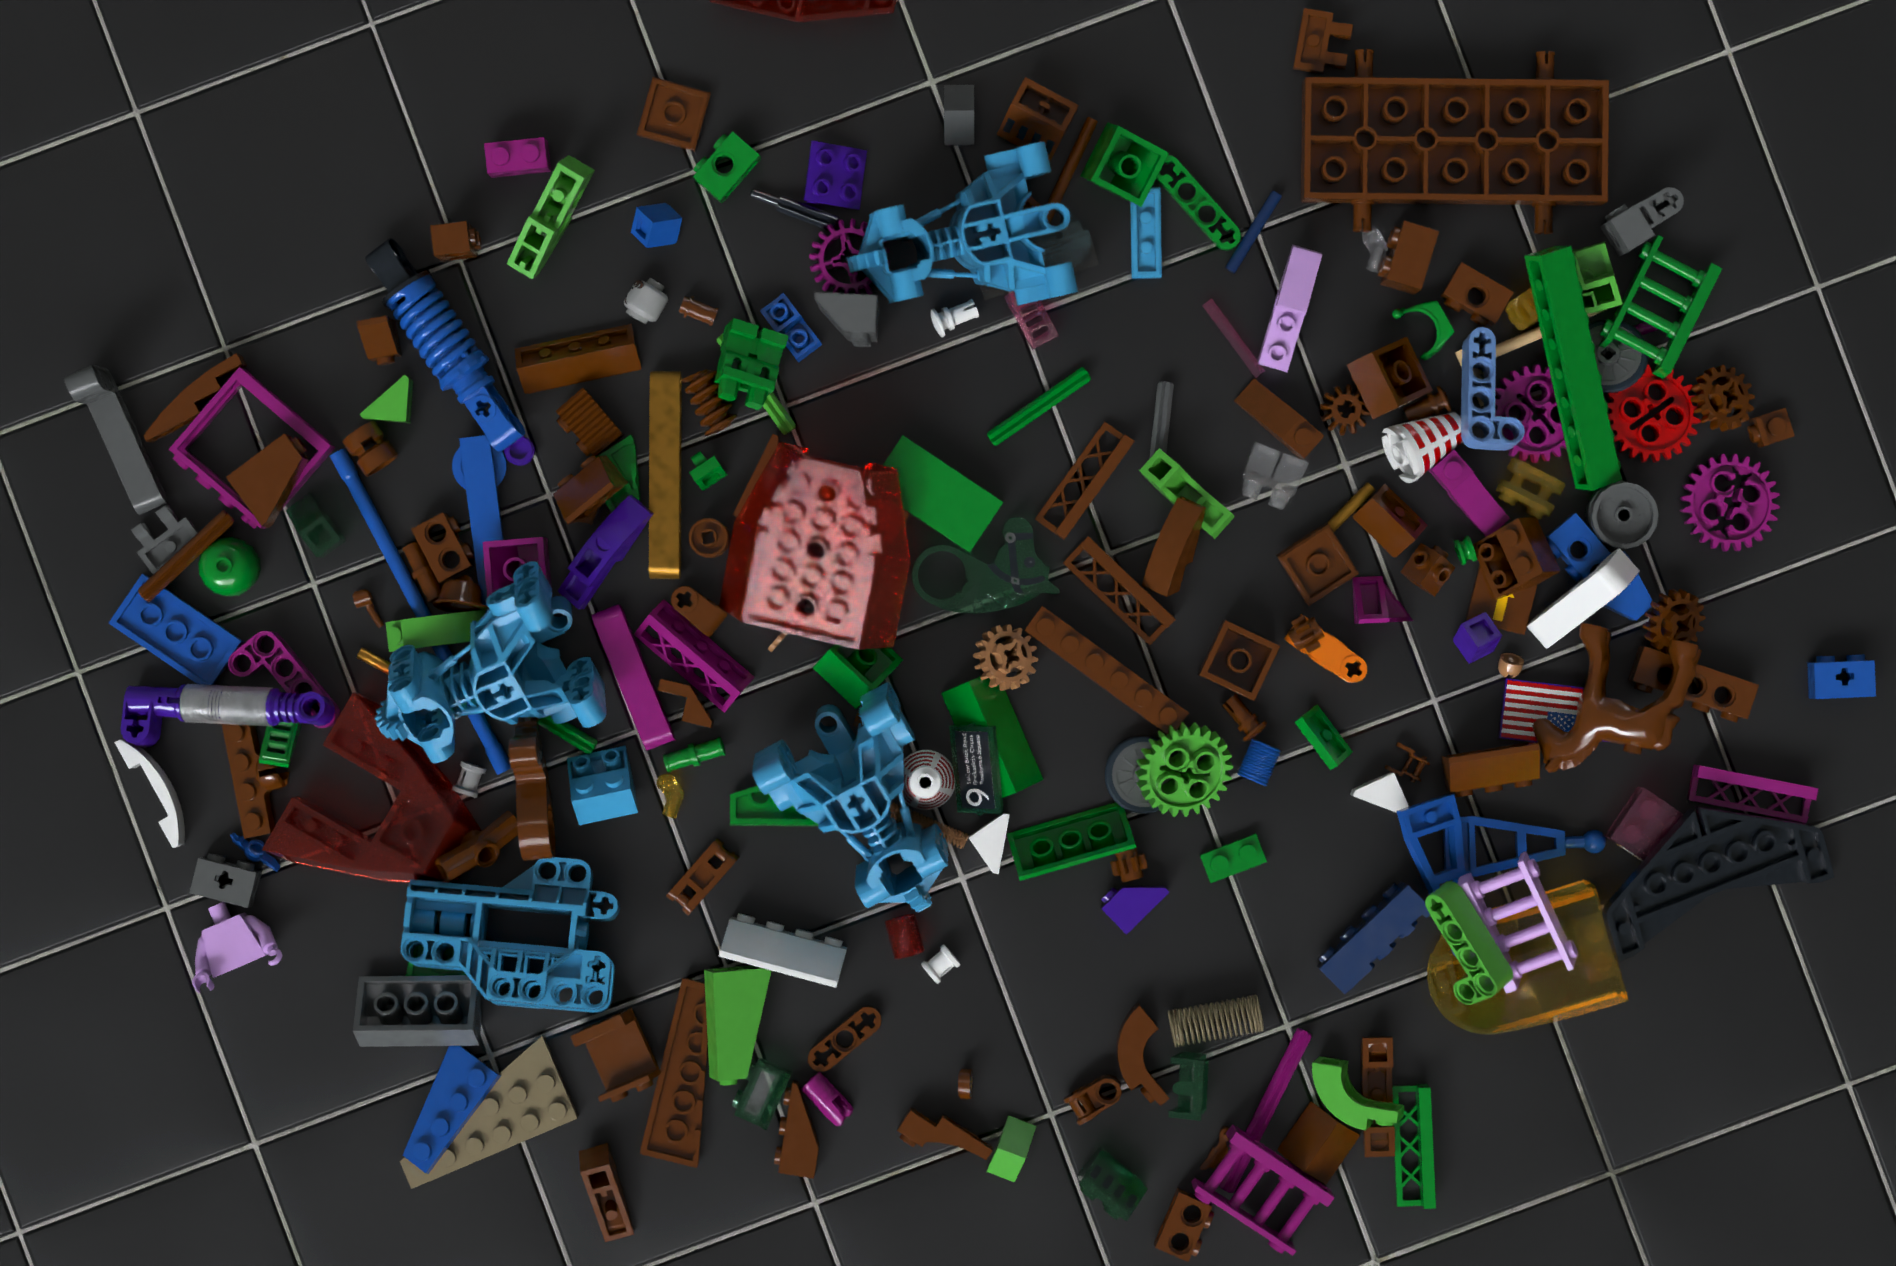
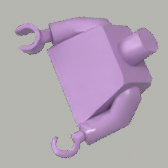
M225 902L208 908L215 925L201 931L202 935L198 939L195 956L196 975L192 979V985L200 993V986L206 982L208 989L211 991L214 989V983L209 977L210 975L215 978L266 955L274 956L277 954L274 960L268 961V964L270 966L278 964L282 959V952L277 949L278 946L271 928L255 916L247 915L245 912L231 918Z

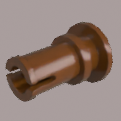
M1437 386L1438 393L1433 395L1428 393L1427 398L1403 407L1409 422L1424 419L1434 413L1437 416L1445 408L1448 413H1451V404L1446 392L1440 386Z
M1237 694L1222 705L1239 725L1237 729L1240 732H1245L1244 742L1256 737L1267 725L1266 720L1260 724L1257 720L1258 715L1256 713L1252 714Z

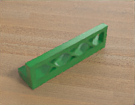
M1428 1084L1392 1085L1393 1103L1399 1104L1398 1092H1415L1416 1104L1408 1112L1404 1110L1405 1116L1397 1124L1394 1123L1396 1206H1422L1424 1209H1436L1431 1087ZM1415 1111L1417 1121L1411 1116ZM1408 1118L1417 1126V1134L1409 1143L1400 1135V1127ZM1400 1140L1406 1144L1402 1150ZM1416 1141H1418V1151L1412 1146ZM1409 1149L1418 1155V1164L1411 1172L1401 1165V1157ZM1402 1170L1407 1174V1176L1403 1179V1181H1402ZM1418 1170H1419V1180H1417V1179L1414 1177V1175L1417 1173ZM1410 1179L1415 1181L1420 1187V1198L1403 1199V1187Z

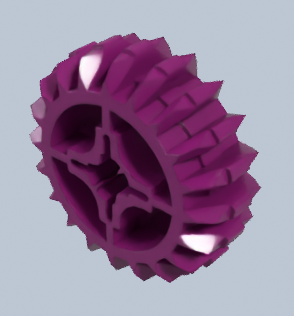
M841 219L838 220L840 229L835 231L832 224L827 225L828 231L831 234L827 237L820 231L818 236L824 242L822 244L818 242L812 243V247L819 250V254H809L811 260L818 261V264L810 266V270L812 272L821 271L814 278L815 282L818 283L824 279L827 281L822 287L824 292L833 286L835 288L832 293H840V290H842L844 294H850L851 291H855V294L861 295L860 290L865 289L868 295H872L873 292L869 285L873 282L868 277L859 281L858 271L854 272V274L850 273L848 264L841 262L842 258H846V245H848L852 256L859 254V251L852 247L849 236L863 239L867 222L863 221L860 229H856V220L851 219L850 228H845L844 221ZM840 238L842 244L841 253L825 261L828 248L835 240ZM884 248L886 255L889 254V248ZM833 268L834 270H845L849 275L851 284L835 280L827 270Z

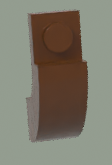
M1137 1003L1127 1014L1120 1027L1117 1038V1060L1122 1076L1131 1091L1141 1083L1143 1087L1140 1091L1150 1103L1156 1101L1161 1106L1170 1098L1146 1069L1143 1059L1146 1042L1159 1028L1140 1004Z

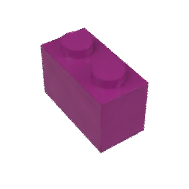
M545 137L484 143L487 174L491 178L551 172L549 145Z

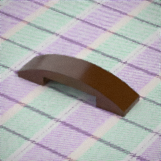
M1362 1037L1361 1095L1371 1100L1393 1103V1037ZM1373 1120V1124L1366 1131L1363 1130L1365 1157L1395 1156L1394 1125L1381 1126L1376 1124V1120Z

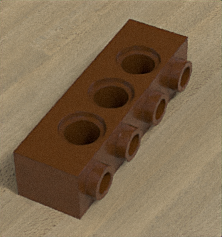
M1639 646L1628 677V681L1635 683L1634 689L1649 694L1652 693L1653 689L1665 692L1671 684L1674 672V665L1670 655L1645 646ZM1696 664L1694 678L1697 679L1699 688L1694 694H1690L1687 691L1684 699L1693 702L1691 708L1709 713L1711 708L1720 711L1721 718L1736 723L1739 718L1748 719L1759 685ZM1663 667L1667 668L1670 672V680L1666 684H1661L1657 680V672ZM1722 686L1727 691V699L1720 704L1715 700L1714 693L1718 687Z

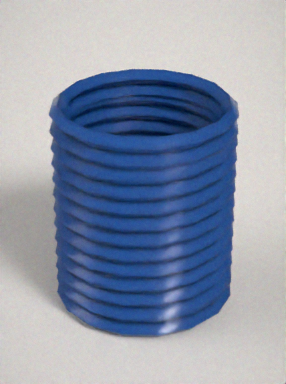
M1251 739L1237 774L1267 786L1270 776H1272L1273 768H1275L1276 762H1278L1277 759H1279L1281 750Z

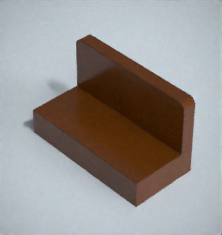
M1385 483L1353 515V518L1394 558L1412 544L1428 526Z

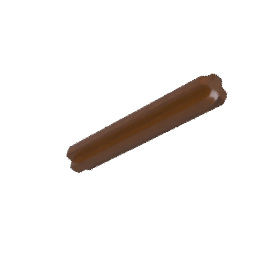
M225 510L216 515L138 589L140 596L148 602L154 599L234 523L232 516Z

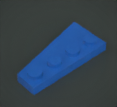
M449 1046L403 1156L424 1173L429 1174L501 1075L463 1046Z

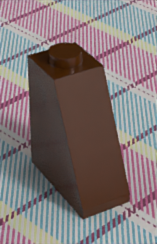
M284 433L226 477L261 526L269 528L274 524L309 461L304 454L307 449L297 436L292 438Z

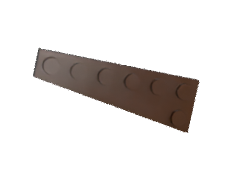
M682 978L660 1068L661 1074L658 1076L640 1150L642 1155L698 1168L708 1051L705 982Z

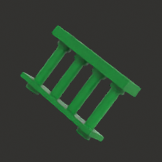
M1657 235L1651 242L1646 241L1641 248L1638 257L1642 260L1622 298L1623 304L1618 306L1612 320L1608 318L1602 326L1599 334L1603 338L1599 346L1605 348L1612 342L1613 338L1654 359L1653 363L1657 365L1652 374L1664 379L1672 372L1722 268L1713 263L1705 270L1699 269L1698 271L1658 250L1663 237ZM1653 261L1692 281L1691 285L1695 286L1692 295H1686L1685 297L1646 277L1645 274L1651 262ZM1641 287L1679 307V311L1682 312L1679 321L1674 320L1672 323L1632 302L1638 288ZM1626 312L1667 333L1666 337L1670 339L1666 347L1661 346L1659 349L1619 328Z

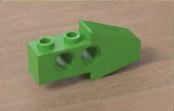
M570 155L558 162L533 213L528 216L507 265L531 279L540 274L571 222V216L595 171L594 169Z

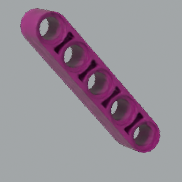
M620 603L592 614L593 623L645 749L649 751L675 740L666 713Z

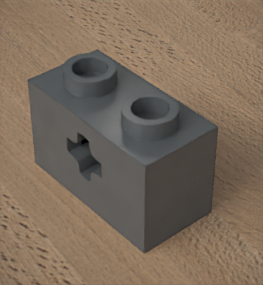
M208 853L207 857L198 858L189 893L246 908L254 906L262 871L254 869V863L237 860V864L225 862V856L215 853ZM228 873V877L233 879V882L225 886V880L220 879V877Z

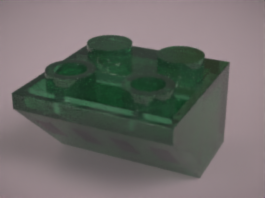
M1101 1146L1078 1173L1080 1190L1093 1201L1096 1197L1101 1200L1104 1206L1103 1209L1115 1220L1121 1217L1127 1221L1148 1190L1147 1185Z

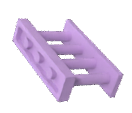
M1526 851L1520 854L1518 860L1519 868L1482 882L1474 881L1471 873L1459 877L1457 882L1464 890L1513 971L1512 980L1503 987L1506 994L1518 990L1522 974L1562 959L1569 971L1574 969L1576 957H1578L1575 943L1573 940L1568 941L1539 880L1540 870L1535 859L1530 860ZM1522 879L1526 880L1532 893L1531 895L1495 909L1487 908L1483 900L1485 893ZM1538 906L1544 922L1507 936L1499 934L1496 928L1498 920ZM1550 932L1557 946L1556 949L1519 963L1517 961L1512 962L1508 953L1510 947Z

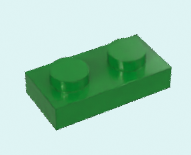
M1318 704L1310 708L1295 721L1302 734L1330 770L1337 767L1353 753Z
M1256 833L1200 854L1210 883L1267 862Z

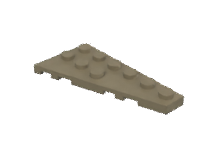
M544 1034L499 1073L501 1075L499 1080L429 1174L424 1173L405 1157L400 1161L411 1189L578 1118V1114Z

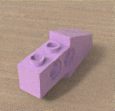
M1292 244L1258 356V364L1288 372L1322 258L1321 252Z

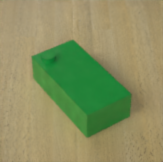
M903 435L869 485L872 489L968 553L972 551L1003 504L1001 500Z

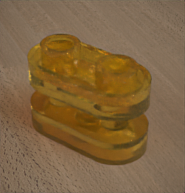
M1512 457L1507 470L1514 473L1510 482L1504 479L1500 480L1496 491L1500 493L1498 498L1512 506H1515L1516 502L1526 506L1525 512L1541 520L1543 515L1550 517L1555 506L1548 502L1551 493L1561 496L1566 484ZM1525 479L1541 487L1537 495L1521 488Z

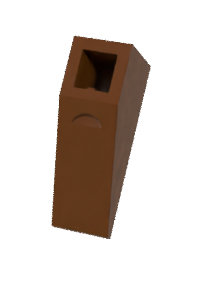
M793 1080L792 1087H786L783 1105H789L787 1117L781 1116L779 1134L784 1135L782 1147H776L774 1164L779 1165L778 1173L814 1179L820 1144L803 1093L800 1090L798 1080Z

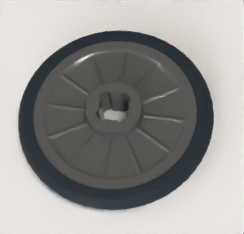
M1607 319L1598 320L1588 324L1591 340L1595 345L1597 367L1602 376L1601 386L1603 393H1615L1625 390L1641 378L1648 364V356L1614 338L1605 348L1599 346L1603 338L1599 333ZM1621 322L1619 328L1645 341L1636 328L1626 322ZM1607 352H1611L1613 355L1610 360H1606L1604 357Z
M1150 735L1133 736L1122 741L1111 752L1105 767V782L1111 797L1122 808L1139 814H1148L1159 810L1158 807L1152 808L1148 802L1149 800H1145L1141 794L1142 791L1137 785L1140 779L1135 774V771L1142 769L1138 765L1137 759L1146 758L1141 749H1151L1152 746L1148 741L1150 738L1155 741L1160 739ZM1173 752L1172 754H1170L1169 757H1174V756H1176V755H1177L1176 752ZM1168 778L1165 781H1163L1162 785L1167 784L1171 780V778Z

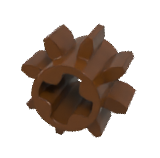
M1301 615L1291 621L1294 628L1287 632L1298 651L1306 648L1307 652L1310 653L1321 647L1318 640L1325 636L1314 617L1306 620L1305 616Z
M1137 848L1116 853V860L1110 862L1113 876L1120 875L1122 882L1144 877L1142 869L1148 868L1145 854L1138 855Z

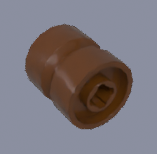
M375 420L362 425L342 441L352 456H358L357 464L366 477L380 471L399 456L389 441H383L384 433ZM372 442L374 446L365 451L363 447Z
M704 518L697 521L691 527L689 543L698 555L706 558H716L728 549L730 533L722 522L712 518Z

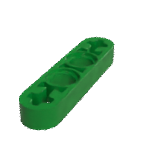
M1168 155L1164 163L1166 165L1169 163L1174 165L1172 172L1177 178L1180 173L1185 177L1178 180L1174 188L1169 185V183L1173 182L1169 174L1162 176L1159 172L1156 179L1219 249L1228 251L1235 248L1241 238L1239 228L1174 156ZM1188 183L1194 186L1196 193L1192 199L1184 200L1179 196L1178 189L1182 184ZM1203 206H1211L1215 211V219L1211 222H1203L1198 216L1199 209ZM1222 218L1225 222L1220 226L1226 232L1229 230L1234 232L1232 236L1234 242L1232 244L1228 241L1220 242L1219 239L1222 236L1220 231L1216 228L1214 233H1212L1208 228L1216 225L1219 219Z

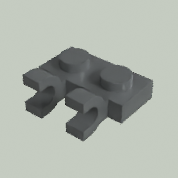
M165 505L155 512L168 528L167 531L156 539L145 522L138 524L131 530L143 545V548L137 554L153 575L198 533V530L188 517L179 521L169 505Z

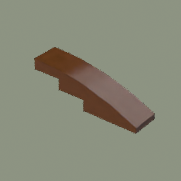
M237 353L209 369L187 386L160 413L143 435L145 440L153 443L191 423L203 410L200 404L213 398L224 384L221 380L235 373L239 367H247L243 356Z

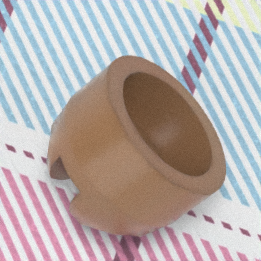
M1513 653L1501 654L1498 663L1499 673L1503 677H1507L1509 674L1510 678H1515L1522 671L1524 660Z

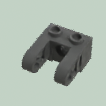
M1667 187L1629 209L1624 204L1606 215L1604 218L1607 222L1600 226L1618 257L1655 236L1652 228L1681 210L1684 204L1683 195L1678 189ZM1665 201L1667 207L1657 212L1654 207Z

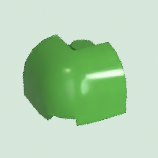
M1605 241L1578 250L1572 249L1576 257V271L1583 289L1582 298L1587 314L1622 305L1620 291Z

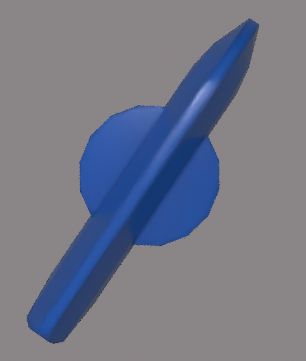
M231 833L232 841L244 851L245 856L249 860L254 862L260 861L278 872L280 864L274 857L267 854L266 846L261 840L254 839L248 842L244 839V836Z

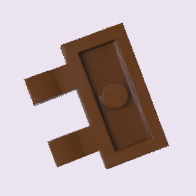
M1304 8L1293 69L1323 74L1324 65L1345 70L1348 54L1327 52L1329 37L1334 36L1350 41L1353 24L1332 22L1334 15L1332 12Z

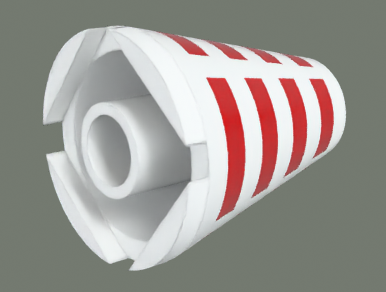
M1455 412L1392 425L1382 431V433L1387 434L1382 437V444L1388 461L1394 470L1400 468L1403 474L1399 475V477L1406 483L1418 480L1463 442L1461 438V415L1459 416Z
M920 750L911 753L904 759L905 777L904 790L902 792L907 804L917 809L931 810L942 806L949 800L955 789L956 775L951 762L944 755L933 750ZM922 777L930 778V787L922 788L919 780Z

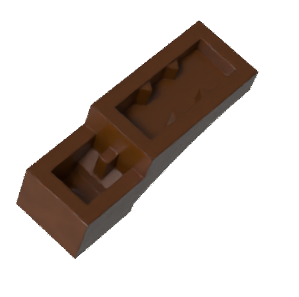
M910 1107L897 1128V1131L901 1133L899 1138L912 1147L916 1143L921 1147L926 1142L943 1143L965 1149L984 1160H987L993 1151V1146L943 1113L935 1123Z

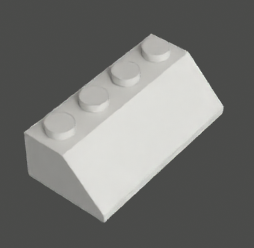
M738 913L737 918L731 917L729 919L719 957L837 987L847 947L842 946L843 941L831 937H825L824 941L814 939V933L801 929H796L795 933L784 931V925L767 921L766 926L754 923L755 917Z

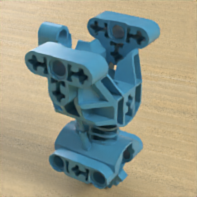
M1045 141L984 156L987 172L982 173L966 188L955 195L956 201L941 209L937 208L916 220L906 218L904 205L880 209L869 214L870 218L859 254L847 258L850 273L862 270L889 300V303L923 296L921 280L926 277L947 279L970 277L978 285H986L1010 292L1014 291L1017 306L1078 292L1072 262L1045 268L1042 256L1044 249L1034 245L1028 239L1060 231L1070 221L1068 209L1060 203L1022 210L1025 202L1032 195L1031 192L1028 193L1026 180L1052 172ZM956 206V212L950 220L949 227L926 232L923 226L941 217L942 213ZM1052 209L1060 214L1061 220L1058 226H1052L1048 223L1047 214ZM895 239H902V242L912 240L917 251V262L908 265L907 268L889 271L883 242ZM955 257L971 273L954 272L951 269L931 268L932 262Z
M531 561L521 565L514 572V583L488 596L486 603L489 609L479 622L474 620L470 623V644L457 655H452L445 661H442L437 656L428 652L417 653L413 645L402 646L390 655L391 664L389 665L387 700L381 701L382 707L376 709L378 715L374 717L377 721L375 723L382 735L384 734L386 738L391 737L393 741L399 737L401 741L408 738L423 747L432 763H439L448 759L455 751V719L461 716L485 712L489 716L506 721L511 725L518 724V717H537L540 719L551 716L556 724H562L578 718L581 725L585 728L593 727L604 720L606 717L605 683L591 658H579L572 662L566 670L560 659V650L541 644L564 634L571 627L573 617L572 605L565 597H552V588L537 562ZM556 613L564 614L562 617H555L553 615ZM470 650L472 657L470 658V667L463 661L460 663L459 671L454 665L458 663L457 660Z
M887 682L861 696L860 702L863 706L860 708L859 714L864 725L858 724L857 736L853 733L838 707L831 704L823 705L816 713L815 729L829 754H821L810 750L808 751V756L795 762L788 745L781 739L755 753L752 774L761 792L764 795L769 793L780 811L794 806L799 813L819 824L818 828L822 832L840 831L847 838L846 841L863 856L865 861L856 865L855 888L866 908H870L877 903H909L912 909L920 912L931 906L932 901L929 890L943 868L948 866V843L945 837L943 839V833L936 823L925 829L918 823H912L909 807L905 804L902 792L904 790L905 777L903 746L914 741L915 736L901 712L900 701L894 689ZM825 716H831L836 720V724L828 727L823 725L820 720ZM897 795H899L901 803L900 812L903 822L896 823L895 818H891V811L889 810L890 801ZM863 832V836L868 838L869 850L853 834L849 835L848 833ZM900 853L904 861H912L914 865L896 875L892 872L885 858Z

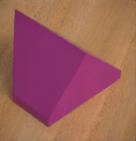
M1383 576L1352 578L1354 624L1414 621L1383 582Z

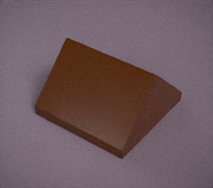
M1310 1100L1277 1148V1151L1303 1172L1327 1185L1360 1137V1134Z

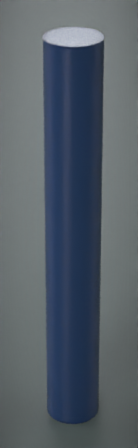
M1271 191L1225 266L1228 271L1235 274L1281 200L1282 196L1277 192Z

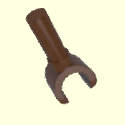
M366 589L355 591L352 597L356 608L366 606L378 628L382 627L384 623L373 605L371 592Z

